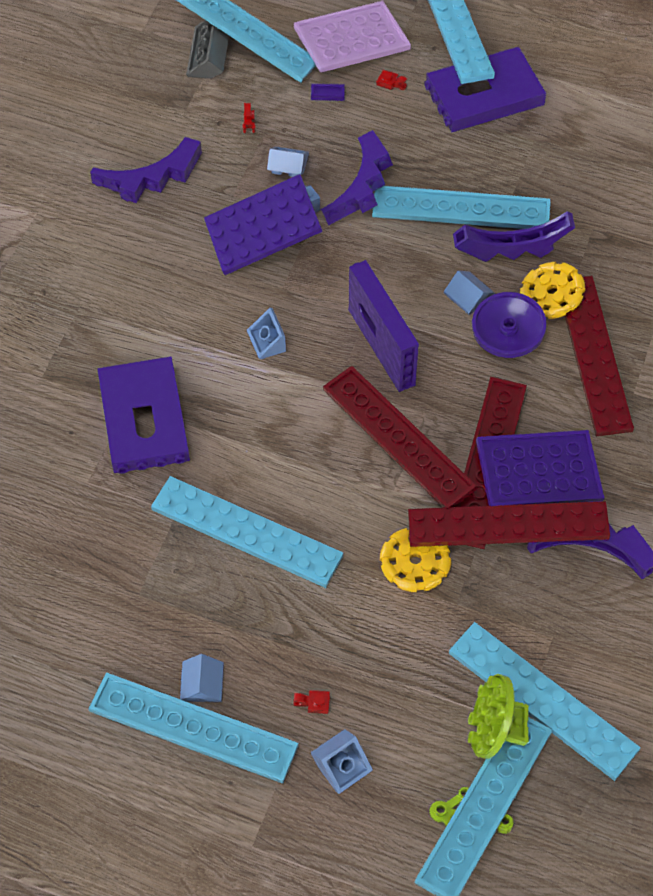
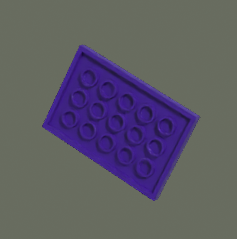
M300 174L204 217L224 275L323 232Z
M589 430L477 437L476 439L489 506L602 502L604 500Z

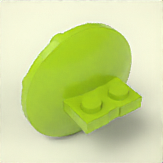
M501 674L490 675L487 682L479 686L474 710L469 715L468 724L478 727L477 732L470 731L468 743L471 744L475 755L480 758H492L500 750L504 741L523 746L528 743V705L515 701L513 684L508 676Z

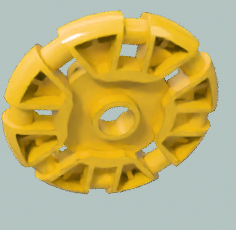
M547 262L539 265V268L536 270L532 269L523 279V287L520 288V294L538 301L537 303L542 308L545 317L556 319L565 316L567 312L573 311L578 307L583 299L582 294L585 292V282L583 276L578 274V270L574 266L564 262L562 264ZM550 289H557L554 294L548 293ZM565 302L566 305L561 307L560 304Z
M407 528L393 533L390 536V540L383 544L380 552L381 569L387 580L398 585L397 588L408 592H417V590H424L425 592L441 584L442 579L447 577L451 568L449 547H410L408 540L409 530ZM395 545L399 546L398 551L393 548ZM435 556H441V559L435 560ZM412 557H418L421 560V562L418 564H413L410 561V559ZM434 570L437 573L432 575L430 572ZM402 573L405 575V578H400L399 575Z

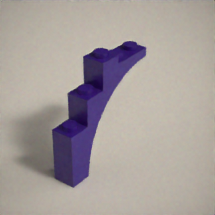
M373 130L358 137L363 156L361 167L353 183L335 201L321 209L328 225L359 209L364 213L378 205L373 191L385 186L381 171L393 166L388 151Z
M184 137L179 146L160 161L134 170L114 171L93 167L90 172L92 183L112 191L120 192L121 199L137 203L145 188L161 193L169 178L186 183L202 154L201 141Z
M567 211L544 224L517 231H487L465 224L453 233L456 249L484 262L489 261L498 253L515 260L526 251L542 258L554 249L553 244L575 228L572 213Z
M609 524L610 539L527 543V549L530 553L556 545L576 544L590 546L619 558L632 568L641 580L653 574V550L634 525L628 528L623 527L616 533Z

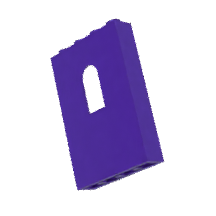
M519 47L488 55L494 71V78L487 80L492 89L465 96L458 92V87L462 84L454 65L426 73L425 88L427 91L429 90L433 103H436L439 114H442L444 123L451 132L545 105L546 92Z
M364 260L354 263L349 267L348 310L398 392L404 391L416 385L419 343L368 262Z
M172 356L97 368L114 474H122L132 470H145L156 466L163 467L174 463L182 464L190 461ZM152 406L155 433L151 437L142 438L136 433L133 408Z

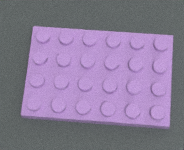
M383 1L294 23L296 33L320 73L407 51L411 48L410 42Z

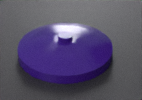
M502 292L489 296L478 305L472 318V331L477 343L487 352L499 357L515 358L529 354L540 345L546 332V317L540 305L532 298L520 293Z

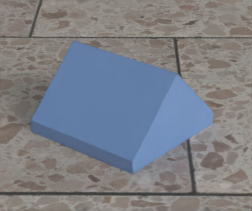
M457 271L444 290V294L468 315L473 313L483 300L495 294L469 271Z
M269 308L247 329L259 359L286 352L285 335L273 308Z
M204 654L183 661L180 700L186 702H222L224 662Z

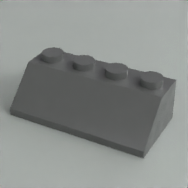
M206 20L195 26L186 73L188 77L212 79L224 71L229 35Z

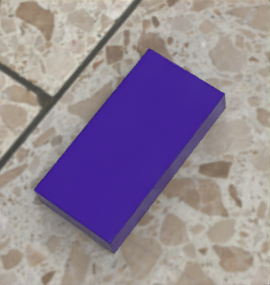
M311 84V100L344 101L345 84Z

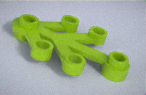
M462 787L458 795L447 802H434L430 807L431 818L436 822H443L447 826L456 811L453 808L459 805L464 798L461 793L467 792L469 788ZM441 808L444 810V812L439 813L437 809ZM505 814L503 819L509 823L503 824L501 822L497 828L500 833L504 834L509 833L513 827L512 817Z

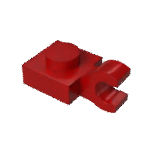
M382 70L376 83L377 86L390 90L393 87L405 90L407 87L405 83L407 77H398L397 73Z
M244 103L243 133H246L247 128H251L252 132L255 133L256 126L251 121L255 120V110H251V103Z
M309 690V696L302 693H294L293 706L308 707V713L328 714L330 692Z

